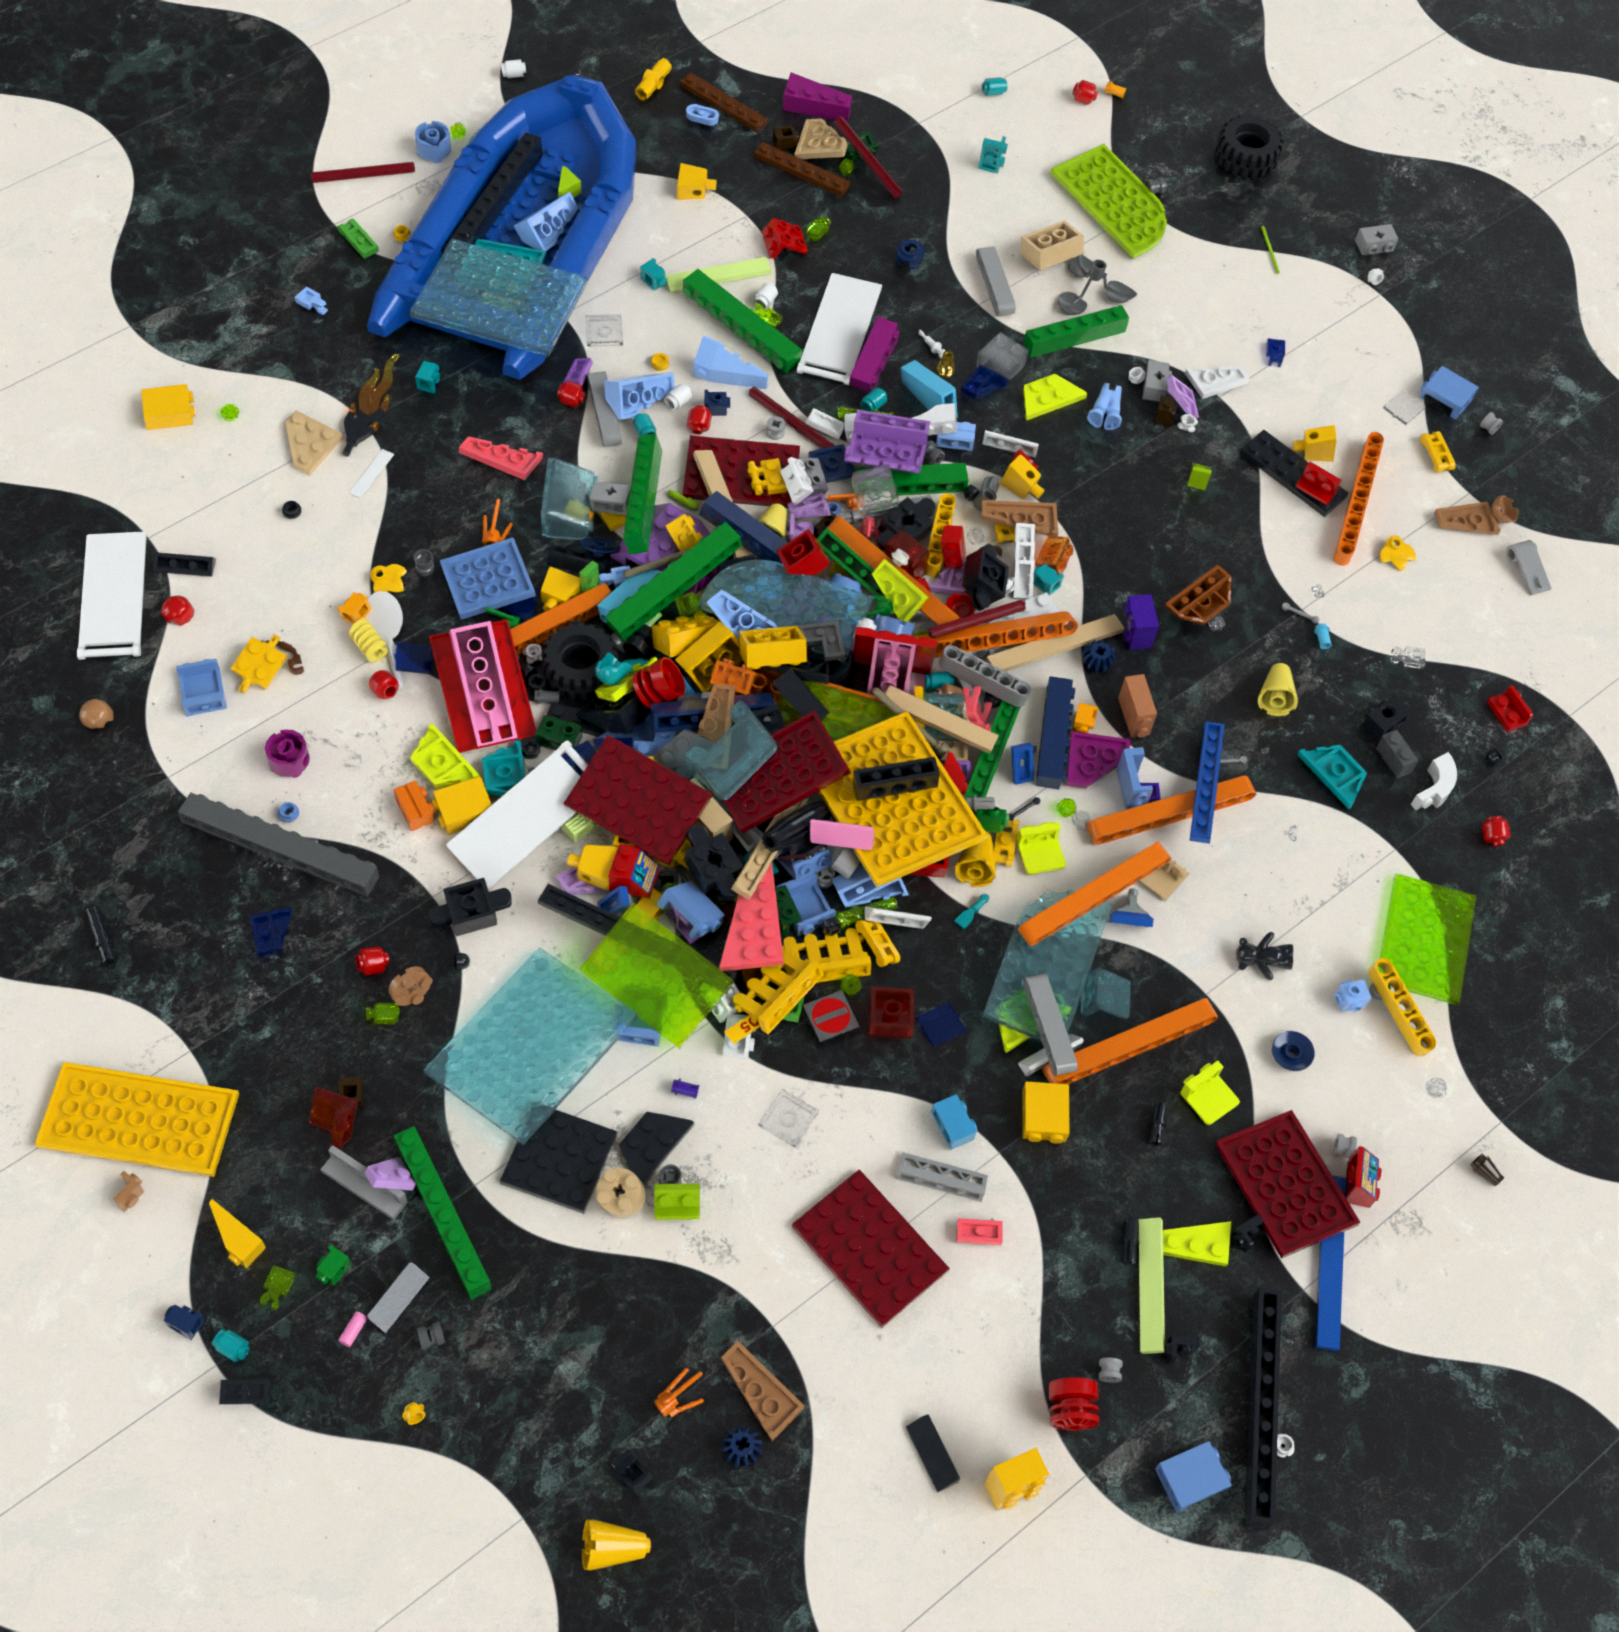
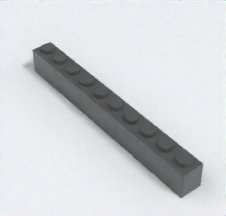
M190 792L178 811L182 823L368 897L379 878L377 866L370 861L364 862L350 853L344 854L339 852L333 846H324L315 839L304 838L295 831L289 832L277 824L264 822L260 817H252L240 809L234 810L220 801H211L202 794L196 795Z

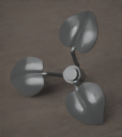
M1081 254L1071 258L1069 271L1076 277L1085 276L1088 278L1090 276L1079 297L1073 292H1064L1059 296L1058 304L1066 313L1074 315L1083 313L1087 308V303L1082 300L1092 280L1099 281L1102 278L1104 288L1107 289L1105 293L1107 298L1115 303H1125L1136 297L1137 293L1118 281H1109L1107 285V273H1104L1107 264L1103 260H1095L1093 262Z

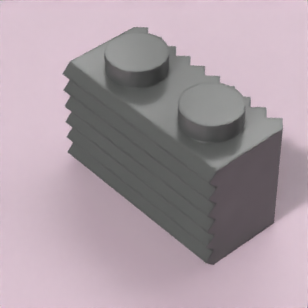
M1394 730L1382 736L1376 750H1379L1378 753H1381L1382 759L1385 760L1393 774L1396 775L1395 778L1412 773L1419 760L1399 731Z

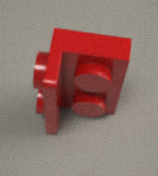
M1310 461L1306 465L1296 487L1327 505L1335 496L1342 480Z
M1513 685L1509 686L1506 692L1490 697L1487 701L1507 733L1527 726L1533 717L1530 707L1526 705L1521 694Z

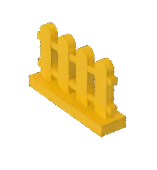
M854 928L847 929L845 937L838 938L837 934L833 936L827 934L825 935V940L817 941V937L814 934H807L804 937V943L798 944L793 937H786L784 939L782 949L786 951L792 949L798 958H800L798 951L806 950L808 960L812 961L815 959L820 962L824 975L817 983L871 974L870 956H868L867 952H863L861 942L864 941L863 935H858V931ZM847 944L849 954L842 955L840 945ZM826 947L829 957L821 958L819 948ZM784 966L786 974L791 976L793 971Z
M782 949L784 965L761 967L764 977L761 980L757 978L748 980L747 987L750 992L747 995L737 993L733 996L735 1010L739 1013L743 1010L751 1015V1020L755 1023L759 1021L761 1030L769 1034L823 977L824 974L820 962L815 959L803 961L795 956V952L792 949L789 951ZM785 966L792 970L793 973L790 976L781 971V969ZM772 981L780 987L775 990L766 984ZM757 995L766 1002L761 1005L754 1001L753 998Z

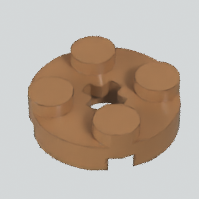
M415 966L406 969V973L401 977L398 974L389 986V994L398 1006H407L412 1003L414 1005L420 1004L433 980L422 967Z

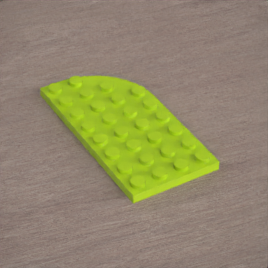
M1105 144L1051 168L1050 174L1133 259L1152 250L1161 241L1167 225L1165 209L1162 203Z

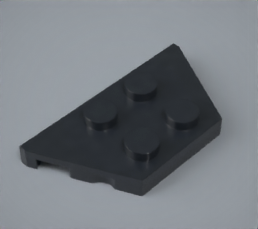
M807 655V662H801L799 665L781 664L779 667L761 666L759 669L784 674L789 669H792L802 681L828 684L830 661Z
M647 1111L619 1143V1148L627 1161L630 1171L641 1180L643 1185L692 1129L694 1121Z

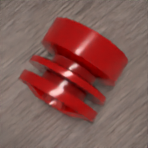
M663 657L652 663L651 666H646L633 674L635 691L641 702L649 709L651 703L672 701L685 694L686 688L683 676L677 665L667 657Z
M1073 1377L1051 1381L1049 1383V1400L1056 1405L1049 1409L1050 1414L1053 1415L1050 1418V1425L1057 1429L1070 1431L1098 1427L1100 1424V1418L1097 1415L1099 1408L1092 1404L1099 1399L1098 1383L1087 1378Z

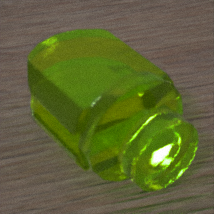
M827 216L816 218L807 226L808 237L811 240L818 241L828 232L831 220Z
M395 1003L374 1004V1009L366 1007V1020L374 1018V1023L395 1024L399 1018V1007Z

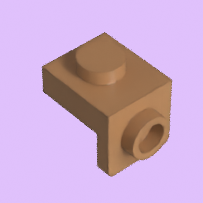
M123 1171L120 1175L127 1185L113 1200L125 1212L128 1208L135 1206L144 1190L140 1185L142 1181L135 1174L132 1173L129 1176Z

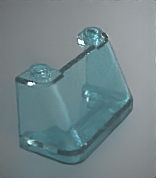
M548 457L541 509L543 537L582 540L589 537V532L593 533V521H590L591 505L589 497L595 481L598 482V476H595V472L555 457Z
M741 700L731 708L729 713L730 718L735 724L708 751L701 747H693L682 756L693 777L719 800L730 798L777 749L774 738L750 708Z

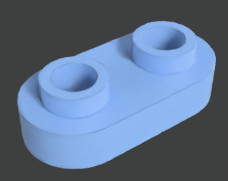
M697 104L689 105L686 108V117L691 121L709 126L715 125L719 121V113L715 109Z

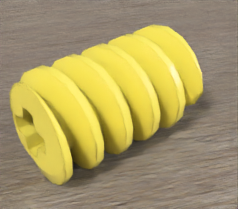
M367 618L360 619L352 625L349 630V636L369 662H377L388 653L386 642L382 640V637L374 629L373 625L369 623Z

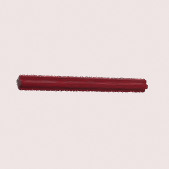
M841 116L837 118L834 123L893 197H900L903 192L844 118Z
M414 162L312 172L311 179L313 183L412 173L415 172Z
M755 386L749 390L748 395L776 416L781 417L787 424L821 449L835 446Z
M1018 600L928 629V635L930 638L935 639L1022 612L1026 609L1025 601Z

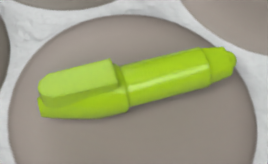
M668 490V495L683 504V506L692 510L698 509L699 503L690 497L686 498L676 491Z

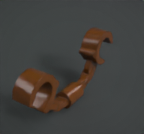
M278 641L276 646L287 652L291 651L294 654L293 658L288 660L290 672L294 675L302 674L304 672L303 666L293 668L296 664H302L301 657L297 654L296 649L291 644Z

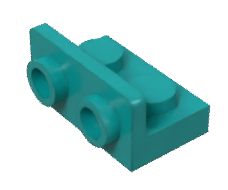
M1005 136L1002 137L1001 142L984 138L978 169L998 174L1000 167L1003 168L1005 162L1003 154H1006L1008 144L1005 143Z

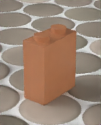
M1145 675L1127 676L1124 679L1118 700L1130 737H1145L1150 735L1157 711Z

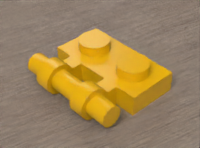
M779 458L760 461V467H757L754 461L748 462L749 468L747 471L752 478L751 485L756 495H761L764 489H767L768 495L787 492V487L780 472L782 469Z

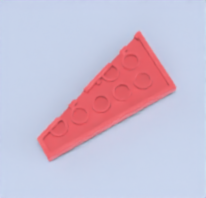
M772 862L751 898L748 900L741 895L738 896L719 966L720 972L784 965Z

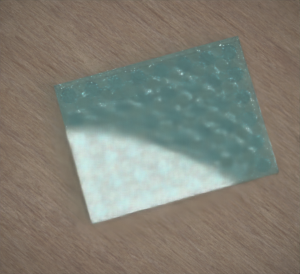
M451 239L409 313L412 318L549 357L588 283V277Z
M539 947L423 1071L432 1080L524 1145L636 1021L638 1014Z

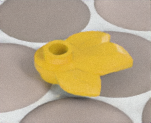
M1393 535L1386 540L1385 547L1381 549L1380 559L1382 563L1391 561L1398 570L1402 571L1406 567L1408 560H1416V553L1399 536Z
M391 564L387 567H374L370 572V578L374 582V592H403L404 586L400 577L404 576L407 570L398 564ZM378 572L383 573L381 577L376 576Z

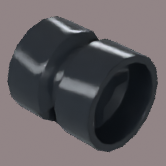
M644 624L624 642L623 649L632 659L643 658L644 660L650 649L654 647L652 628Z

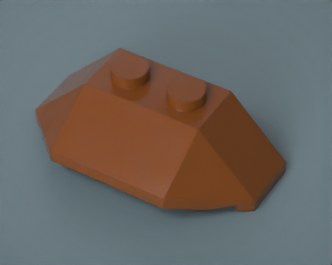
M1216 565L1166 602L1164 606L1177 618L1204 625L1230 605L1232 576L1219 565Z

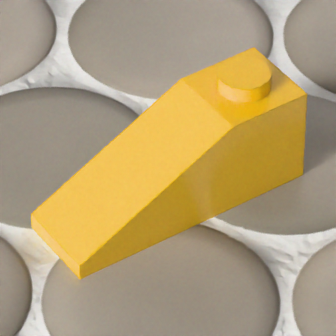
M212 1199L209 1204L229 1253L228 1259L236 1266L241 1264L247 1269L266 1247L257 1235Z

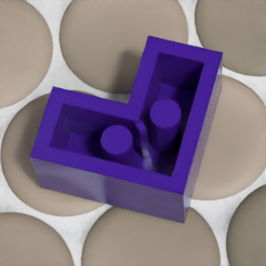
M1151 594L1128 596L1127 602L1123 606L1124 615L1128 617L1127 630L1124 631V641L1128 643L1129 650L1152 648L1159 628Z

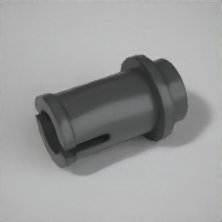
M539 688V690H535V702H538V704H541V702L559 704V691H544L542 688Z

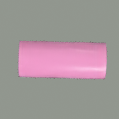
M356 1311L338 1341L347 1347H351L367 1321L366 1316Z

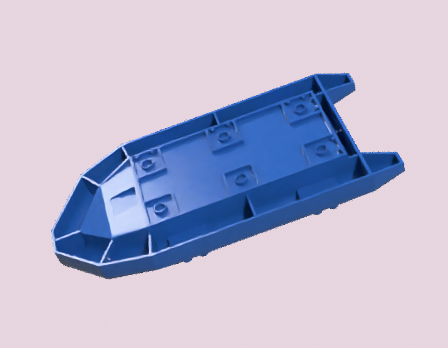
M577 74L565 76L562 79L508 100L473 134L466 147L461 150L459 158L455 160L448 176L411 236L403 244L401 252L395 257V262L377 289L367 324L368 332L386 337L408 321H412L506 351L502 368L503 375L519 380L544 363L633 201L636 140L602 82ZM526 132L541 137L543 154L483 240L532 248L522 242L514 225L558 199L562 166H566L581 181V194L574 197L578 206L577 211L570 222H567L563 233L557 238V243L546 251L545 262L529 300L522 299V305L515 315L480 304L486 294L485 292L458 287V280L464 267L459 268L447 264L444 247Z

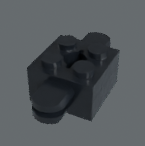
M906 497L883 516L878 526V530L881 532L876 542L878 548L887 552L896 546L906 553L926 537L934 524V521L930 518L936 508L934 501L924 498L915 504L909 497Z
M986 544L979 548V550L966 556L962 587L972 593L971 605L977 611L988 608L990 604L1004 598L1006 593L1009 566L997 558V550L991 544Z
M702 825L692 826L687 835V840L692 848L686 850L683 860L702 892L706 894L717 888L724 900L731 901L736 899L739 894L731 890L741 873L743 865L723 832L711 838Z
M485 878L443 889L446 904L429 909L428 917L431 926L434 928L453 924L456 937L497 925L496 911L511 907V892L507 888L489 892Z

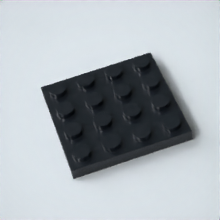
M535 1102L500 1179V1184L584 1214L617 1137V1131Z

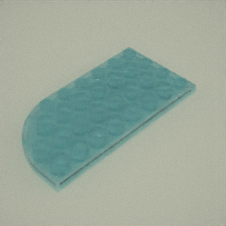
M748 560L731 565L718 573L705 589L698 603V608L715 614L706 601L722 589L773 621L777 627H799V625L838 620L845 651V659L838 660L845 662L853 645V634L857 622L866 617L874 597L815 575L788 574L784 565L779 562ZM822 644L806 646L807 649L824 655Z
M1068 890L1067 892L1058 893L1054 891L1040 896L1039 899L1029 904L1015 924L982 1016L1042 1042L1024 990L1023 978L1045 973L1049 979L1068 1034L1112 903L1105 901L1032 947L1027 944L1017 929L1032 917L1075 891Z

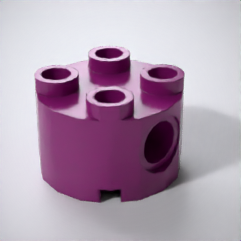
M287 729L281 730V733L272 734L265 745V752L271 771L284 777H299L309 765L310 760L303 736L299 732Z

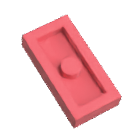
M958 1218L956 1243L1001 1246L1003 1243V1221Z

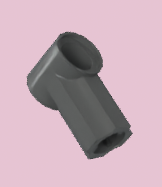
M987 476L983 480L979 493L973 500V505L977 510L981 511L982 500L995 501L997 499L996 493L1000 484L998 482L999 479L996 477Z

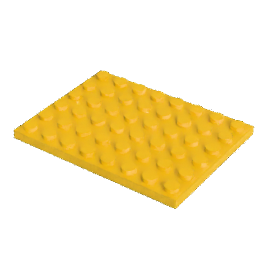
M908 711L834 741L851 774L818 792L825 804H827L836 822L873 828L875 839L872 850L854 848L853 850L876 888L987 840V833ZM935 757L940 772L937 788L857 801L852 784L854 770Z

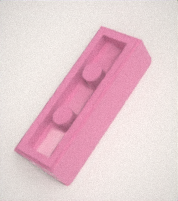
M812 819L810 822L811 843L869 851L873 848L875 836L872 827Z

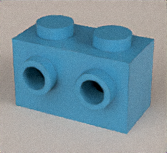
M957 1094L933 1104L931 1114L950 1150L973 1141L977 1133L975 1121L969 1118L966 1113L967 1107L963 1100H959Z

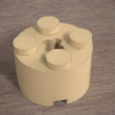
M609 1169L597 1184V1201L610 1215L616 1218H628L638 1213L644 1206L646 1200L644 1185L628 1169ZM622 1190L625 1191L624 1194H620V1195L618 1196V1193H619V1192H622Z

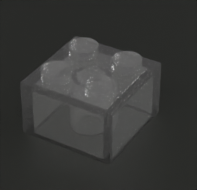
M999 332L979 351L976 367L1005 385L1026 365L1029 350Z
M890 464L852 474L851 482L861 515L898 507L899 496Z

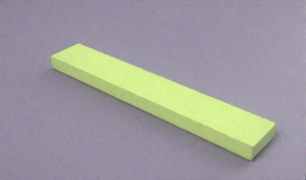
M767 257L699 269L717 284L771 274V267ZM695 270L665 275L669 292L681 291L683 289V279Z
M1161 1218L1139 1219L1140 1352L1142 1354L1165 1353L1163 1220Z

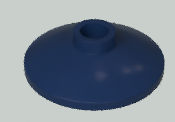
M586 537L581 540V546L598 557L616 552L619 549V545L615 541L607 538Z
M1283 1032L1275 1038L1272 1044V1054L1275 1061L1289 1071H1302L1308 1068L1314 1060L1315 1050L1312 1042L1299 1032ZM1288 1052L1294 1053L1295 1056L1289 1055Z

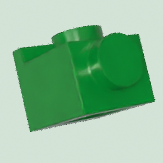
M995 806L994 809H978L976 811L977 819L985 831L1001 833L1009 824L1010 817L1005 809Z
M329 1245V1254L327 1256L324 1255L317 1264L318 1268L316 1270L318 1273L315 1275V1278L324 1285L328 1282L335 1286L351 1266V1262L348 1256L332 1245Z

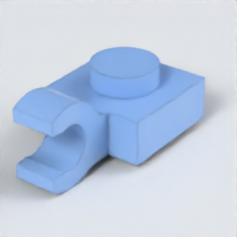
M305 287L294 297L296 303L308 310L314 307L321 315L328 311L327 308L323 307L326 305V302L321 299L320 294L308 287Z
M630 566L611 568L609 574H600L599 585L607 584L609 587L611 584H614V587L617 588L627 579L623 573L629 570Z

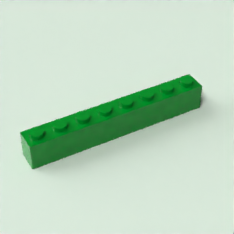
M696 269L683 279L682 292L687 297H690L698 306L708 311L712 317L718 319L739 338H742L752 348L759 351L763 357L773 362L777 368L787 373L800 362L802 357L801 348L701 270Z
M657 434L638 436L623 534L629 554L643 553L649 550L662 458V448Z
M726 522L715 527L711 534L701 538L697 545L692 549L686 550L677 561H672L663 572L657 573L649 583L642 585L634 595L627 597L620 606L609 611L605 617L608 627L622 641L627 639L742 547L741 537Z
M415 1126L394 1135L396 1146L408 1171L416 1182L415 1185L470 1300L492 1290L490 1280Z

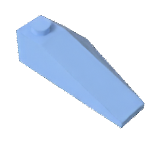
M568 192L515 224L514 228L522 242L534 249L547 251L557 243V238L563 233L564 227L567 222H570L578 206L571 193Z
M703 336L694 360L693 375L709 382L745 387L755 386L759 389H767L768 374L752 363L746 364L740 360V355L737 353L731 354L725 350V345Z
M667 372L605 380V399L618 419L635 417L640 411L648 409L652 403L663 399L674 389V373Z
M722 589L706 601L718 619L732 631L738 641L739 631L777 627L773 621Z

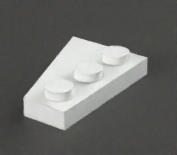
M1241 366L1220 367L1219 370L1202 368L1199 371H1193V369H1186L1185 375L1202 399L1248 384L1250 380Z

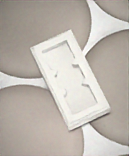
M814 408L805 423L838 440L845 428L844 422Z

